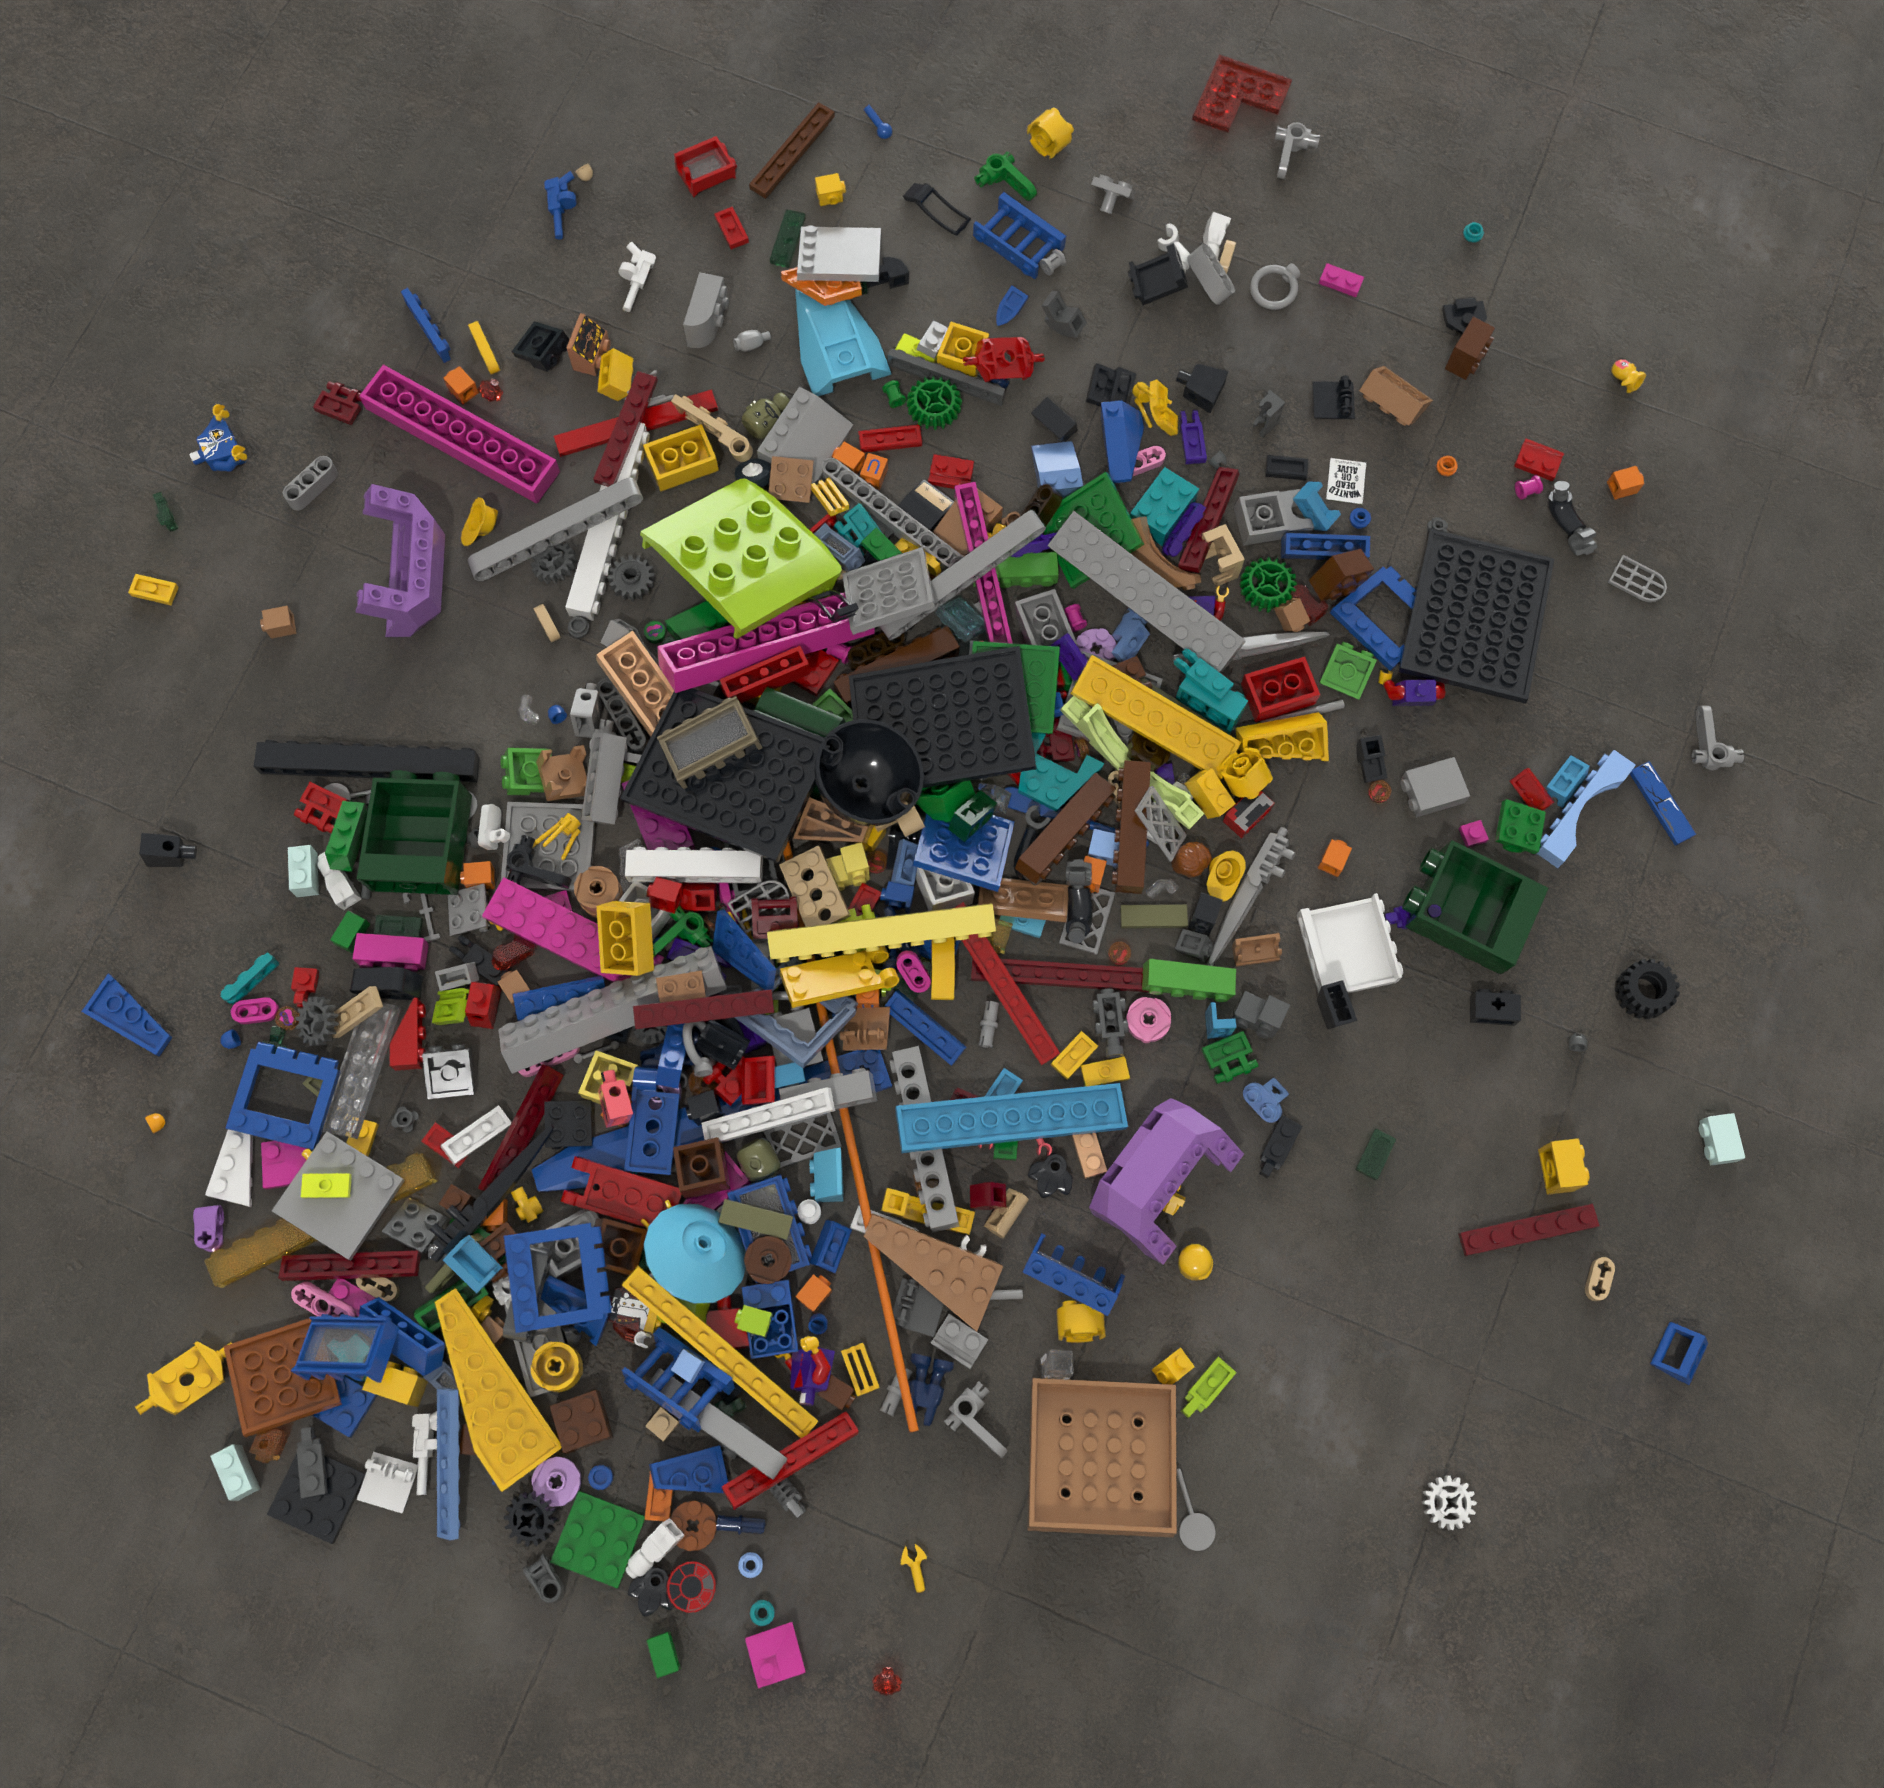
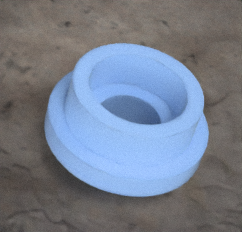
M749 1552L740 1558L738 1568L743 1576L753 1578L762 1571L763 1562L758 1554ZM749 1560H753L755 1562V1568L753 1570H749L746 1567V1564Z

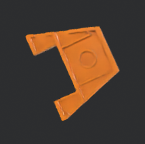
M798 267L781 272V279L824 306L833 305L837 302L850 300L862 295L860 281L797 280Z

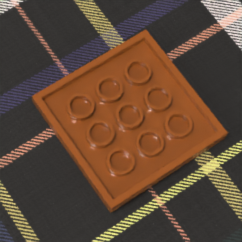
M310 1318L223 1346L241 1429L245 1438L342 1405L335 1378L326 1374L324 1380L317 1379L312 1375L309 1380H305L291 1372V1369L296 1365L312 1321ZM325 1335L315 1361L331 1362Z

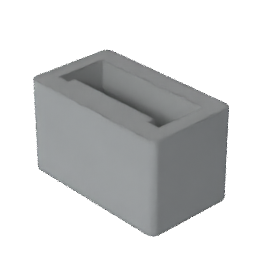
M475 962L435 972L440 991L479 981Z

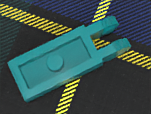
M1185 648L1182 654L1193 666L1190 668L1180 658L1175 659L1174 665L1186 674L1185 676L1220 702L1233 687L1234 683L1203 659L1198 658L1194 652Z
M268 952L265 955L259 956L248 971H244L238 976L234 984H228L222 989L220 997L229 1004H235L279 965V962Z

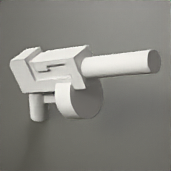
M630 242L626 248L633 254L631 262L637 263V265L623 262L619 269V274L631 281V288L623 306V310L626 312L631 311L639 288L643 289L650 268H653L656 260L654 254L644 250L641 252L633 242Z
M437 1411L432 1414H415L412 1418V1427H415L413 1457L418 1458L417 1495H426L428 1457H433V1450H437V1439H433L434 1430L437 1431Z

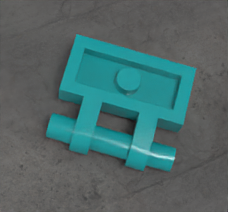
M860 503L843 516L847 522L845 526L841 521L834 524L838 531L837 534L856 548H860V550L862 547L861 541L876 527L879 529ZM852 530L858 537L856 541L850 535Z

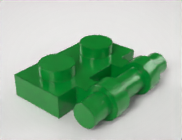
M1244 1031L1201 1049L1210 1070L1217 1067L1220 1068L1221 1073L1214 1075V1080L1217 1084L1224 1081L1226 1083L1232 1081L1233 1077L1240 1074H1249L1252 1069L1259 1067L1256 1059L1251 1061L1246 1059V1055L1251 1054L1253 1051ZM1237 1059L1239 1065L1229 1069L1227 1063Z

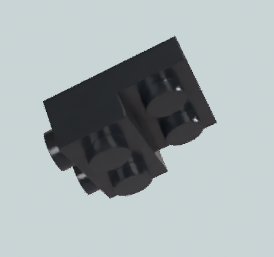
M534 321L511 352L516 358L529 361L534 368L548 372L551 367L557 365L558 357L561 353L567 351L570 339L563 330Z

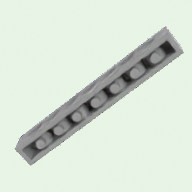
M919 1046L892 1052L893 1059L889 1060L892 1073H897L898 1081H894L897 1095H902L903 1100L899 1105L931 1102ZM906 1070H913L915 1072L911 1078L903 1077V1073ZM912 1091L920 1093L919 1097L914 1100L909 1099L908 1094ZM943 1150L909 1152L911 1160L916 1159L917 1168L913 1169L916 1182H921L922 1190L918 1191L921 1205L925 1204L927 1213H923L926 1227H931L932 1233L960 1227ZM927 1156L934 1158V1162L929 1166L922 1164V1160ZM932 1178L939 1180V1184L935 1188L927 1186V1182ZM935 1201L944 1202V1207L941 1210L932 1209V1204Z

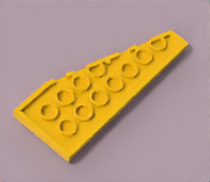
M455 1288L437 1300L435 1307L473 1450L499 1490L503 1492L560 1450L561 1444Z

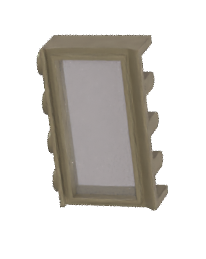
M736 696L725 699L720 705L704 710L699 716L687 719L673 729L665 730L662 735L657 737L676 780L683 789L687 787L685 779L693 775L698 779L704 778L706 776L704 769L714 764L718 769L723 768L726 765L724 759L735 754L737 758H742L745 756L743 749L753 744L756 745L758 750L763 748L742 704Z

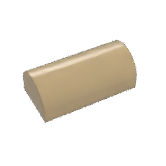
M1008 1188L1006 1191V1207L994 1209L984 1227L996 1236L1004 1239L1029 1199L1024 1194Z

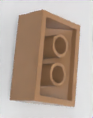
M1385 366L1373 369L1359 390L1363 393V397L1366 400L1379 404V408L1383 412L1393 414L1397 417L1396 421L1404 426L1414 424L1433 401Z

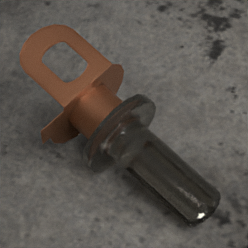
M720 903L715 911H710L704 917V924L707 925L709 930L712 928L715 931L717 911L726 910L727 906H725V903Z

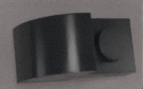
M883 257V265L879 266V282H867L868 288L888 283L889 288L893 289L909 284V271L901 260L894 257Z
M1382 735L1359 739L1356 747L1357 761L1361 764L1364 783L1387 779L1383 758L1386 755Z

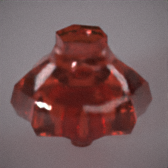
M496 379L481 381L480 386L477 388L482 398L490 402L500 401L503 395V391Z
M891 1667L883 1668L880 1674L873 1677L872 1688L881 1695H893L902 1689V1680L894 1674Z

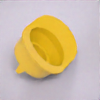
M478 497L472 504L461 535V542L464 546L471 545L477 536L489 534L495 526L498 511L485 505L483 498Z
M1233 850L1226 851L1211 861L1207 880V891L1210 896L1227 901L1235 893L1245 871V860L1239 852Z

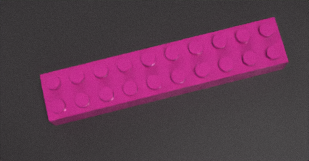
M385 365L379 369L360 394L365 409L538 504L560 473L556 459Z
M834 595L818 600L825 606L831 616L835 613L836 609L846 606L841 599ZM809 602L788 609L738 639L734 638L735 628L729 625L657 646L658 661L661 671L675 693L718 681L798 646H801L805 655L875 634V628L853 635L850 629L849 618L833 623L820 607Z

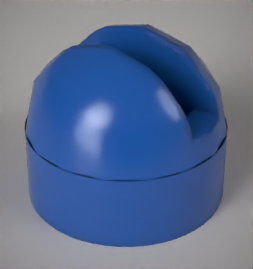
M553 705L548 710V717L553 724L561 723L567 717L565 710L560 705Z
M234 1029L225 1032L220 1038V1042L225 1048L232 1049L241 1045L240 1037Z
M821 1313L813 1314L809 1319V1330L814 1334H822L827 1329L828 1321L825 1315Z

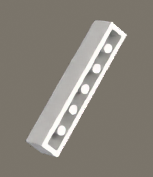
M634 847L633 850H626L625 877L628 882H654L656 877L680 883L762 882L763 857L746 850L735 851L733 848H723L722 851H713L712 848L691 850L686 847H681L677 850H669L665 847H657L655 850Z

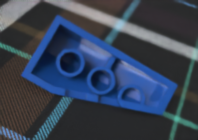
M1122 400L1101 402V425L1109 475L1113 483L1131 482L1144 432L1142 413Z

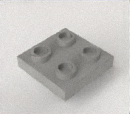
M1100 174L1099 178L1094 176L1092 185L1106 192L1100 208L1101 211L1112 214L1117 196L1121 195L1132 200L1134 199L1136 192L1132 190L1130 184L1122 181L1115 184L1113 183L1114 179Z

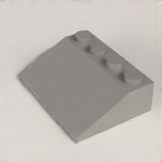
M799 387L758 448V459L767 461L770 467L772 456L813 460L811 484H817L823 475L822 463L826 459L832 458L834 450L842 445L854 425L817 395Z

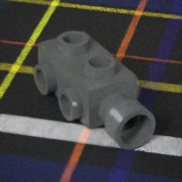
M1103 989L1100 991L1101 994H1097L1096 1000H1092L1093 1013L1098 1016V1022H1095L1096 1036L1100 1035L1101 1042L1107 1043L1105 1048L1106 1058H1118L1124 1056L1120 1040L1124 1039V1033H1128L1127 1019L1123 1020L1122 1011L1126 1010L1125 999L1120 998L1119 992L1114 993V989ZM1109 1005L1112 1010L1107 1012L1104 1006ZM1113 1027L1115 1032L1108 1033L1106 1028Z

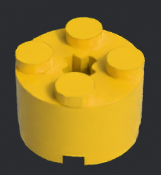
M1056 108L1046 110L1027 127V134L1030 133L1032 137L1030 139L1032 146L1039 154L1044 157L1049 155V158H1053L1070 144L1072 133L1074 132L1072 125L1064 120Z
M1245 748L1243 753L1238 754L1234 752L1223 761L1221 774L1234 796L1254 799L1273 780V777L1259 750Z
M1076 1301L1062 1302L1063 1307L1057 1309L1058 1339L1062 1341L1063 1337H1066V1342L1082 1343L1093 1341V1336L1099 1335V1340L1106 1337L1103 1313L1085 1304H1077Z
M548 1342L536 1350L530 1371L534 1381L540 1387L552 1392H564L574 1387L583 1374V1362L578 1351L572 1346L563 1342ZM555 1362H558L560 1364L562 1363V1365L559 1367V1372L552 1371V1369L555 1367Z

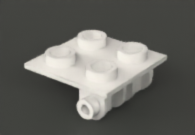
M373 1452L371 1459L366 1461L365 1468L367 1472L357 1500L403 1513L418 1471V1465Z

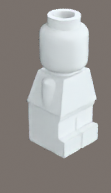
M1213 212L1207 221L1203 242L1212 249L1218 259L1220 253L1219 246L1231 218Z
M325 852L317 857V866L325 877L326 888L335 904L345 910L360 901L362 898L346 872L331 870Z
M670 1518L662 1522L647 1537L641 1549L628 1560L626 1572L630 1577L635 1579L638 1576H644L652 1568L654 1561L659 1562L685 1536Z

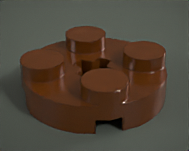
M767 1235L756 1238L748 1246L745 1252L744 1263L752 1279L762 1284H772L788 1274L792 1257L789 1247L783 1240ZM771 1253L775 1262L765 1266L761 1257Z

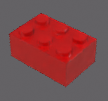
M1305 657L1245 674L1241 682V687L1248 700V705L1255 722L1315 705L1320 696Z

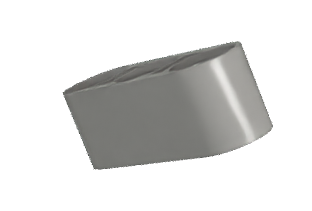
M1201 244L1187 256L1189 265L1215 304H1221L1235 292L1233 283L1207 244Z
M319 456L283 489V496L291 509L297 511L304 509L337 478L338 472L332 460L327 456Z

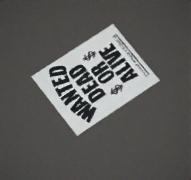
M1330 458L1326 499L1362 504L1366 463Z

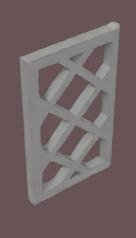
M1150 786L1135 812L1171 862L1187 835L1156 789ZM1151 795L1155 799L1156 805H1151ZM1143 808H1146L1147 819L1142 813ZM1152 809L1157 810L1158 821H1153ZM1162 811L1168 818V823L1163 822ZM1153 825L1158 826L1159 836L1155 832ZM1164 826L1169 827L1170 839L1165 838ZM1174 828L1179 834L1178 839H1175ZM1165 842L1170 843V852L1166 848Z
M1100 888L1099 893H1090L1091 900L1095 902L1099 909L1093 913L1092 918L1099 914L1103 916L1101 927L1096 929L1092 923V932L1084 938L1085 940L1095 935L1097 938L1095 948L1088 947L1084 940L1081 944L1065 940L1067 920L1059 944L1097 955L1115 892ZM1101 895L1110 897L1107 906L1104 908L1101 907L1097 900V897Z
M831 1112L763 1131L772 1147H777L775 1151L777 1156L781 1149L792 1154L791 1159L781 1162L780 1168L812 1158L816 1152L842 1148ZM827 1115L829 1122L825 1128L813 1123L815 1118ZM803 1122L808 1124L802 1136L791 1131L794 1125ZM811 1126L823 1132L818 1143L806 1138ZM782 1130L785 1134L780 1143L773 1141L770 1133ZM788 1134L800 1139L795 1151L783 1146ZM826 1134L834 1137L836 1144L828 1147L821 1146ZM803 1142L815 1146L813 1152L804 1155L798 1153Z

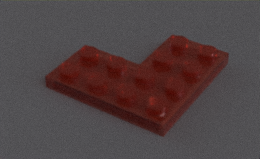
M1219 55L1192 120L1229 133L1241 103L1278 115L1291 86L1292 79Z

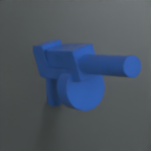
M571 171L560 179L556 177L544 182L545 190L547 191L548 210L554 218L555 238L558 240L563 239L561 213H565L564 209H571L576 206V195L568 191V183L575 178Z

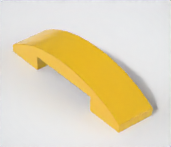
M947 937V942L933 943V939H931V1000H954V937Z
M886 1188L881 1208L882 1212L925 1225L923 1213H927L925 1204L921 1205L920 1198ZM936 1202L932 1204V1209L941 1210L944 1207L943 1204ZM955 1207L960 1227L947 1230L970 1235L975 1212Z

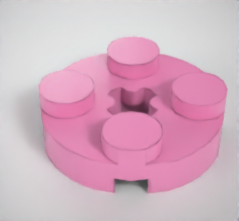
M1142 997L1137 999L1128 1009L1126 1016L1128 1030L1133 1037L1141 1040L1143 1043L1162 1039L1167 1034L1171 1024V1012L1168 1006L1157 998ZM1147 1015L1149 1017L1152 1015L1154 1017L1152 1020L1154 1024H1145L1143 1016Z

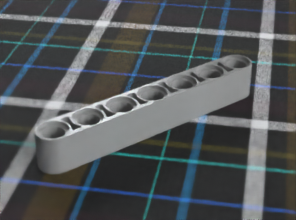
M659 1368L648 1384L652 1386L664 1371ZM672 1377L660 1392L671 1399L682 1383ZM690 1390L678 1405L689 1412L701 1397ZM710 1403L707 1404L697 1417L703 1431L772 1480H774L788 1460L780 1452Z

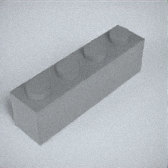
M593 733L581 821L615 825V820L618 817L617 805L621 795L620 783L624 773L623 761L627 751V737L607 733Z
M864 1068L855 1069L852 1071V1074L844 1076L843 1073H836L830 1075L829 1079L812 1078L807 1080L808 1083L801 1085L795 1083L785 1086L786 1088L779 1089L780 1099L783 1100L829 1087L831 1088L835 1110L877 1101L873 1074Z

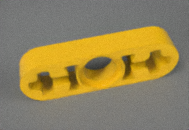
M478 321L468 324L490 375L499 372L500 369Z

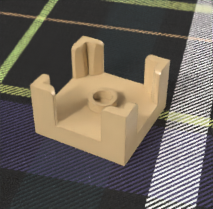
M1226 524L1203 533V540L1206 542L1213 541L1205 560L1215 555L1219 558L1217 563L1221 574L1212 577L1215 587L1237 579L1245 559Z

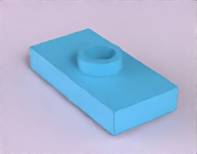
M1001 915L998 926L1040 938L1046 920Z

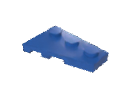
M550 1275L545 1280L540 1299L556 1313L587 1309L585 1292ZM610 1313L603 1314V1319L575 1323L573 1327L578 1332L583 1331L591 1338L590 1342L597 1346L601 1340Z
M720 1445L649 1464L654 1489L724 1493L722 1486L728 1483Z

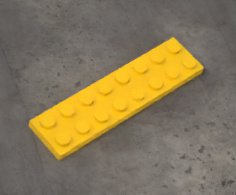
M1093 655L1088 659L1070 692L1071 695L1092 707L1098 703L1107 716L1198 769L1206 770L1212 768L1219 780L1223 778L1221 774L1223 761L1229 755L1236 752L1241 744L1239 740Z

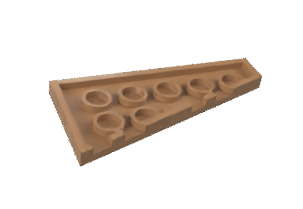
M872 1213L864 1237L977 1332L1003 1265Z

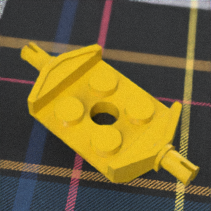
M197 1341L194 1343V1347L155 1373L151 1374L150 1372L147 1374L150 1396L135 1406L139 1414L142 1415L151 1407L155 1406L156 1408L158 1406L168 1413L177 1415L225 1382L222 1364L224 1362L223 1358L226 1357L224 1347L219 1351H215ZM186 1374L194 1376V1381L189 1386H183L180 1383L181 1378Z

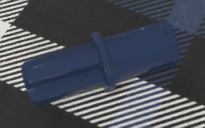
M718 1515L716 1530L738 1532L739 1535H741V1532L763 1534L765 1531V1520L745 1518L743 1515H740V1517Z

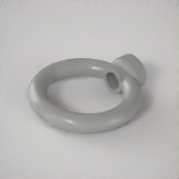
M1292 263L1287 267L1268 265L1259 269L1252 277L1250 283L1251 295L1255 302L1270 310H1278L1290 305L1298 293L1297 278L1300 277L1299 269ZM1270 273L1281 274L1282 278L1290 284L1288 296L1280 301H1269L1263 298L1258 290L1259 281L1263 276Z
M704 1021L684 1023L683 1026L684 1047L690 1060L695 1065L694 1074L697 1077L711 1075L713 1073L712 1066L716 1062V1060L708 1056L707 1058H701L693 1044L692 1028L696 1026L702 1033L707 1025Z

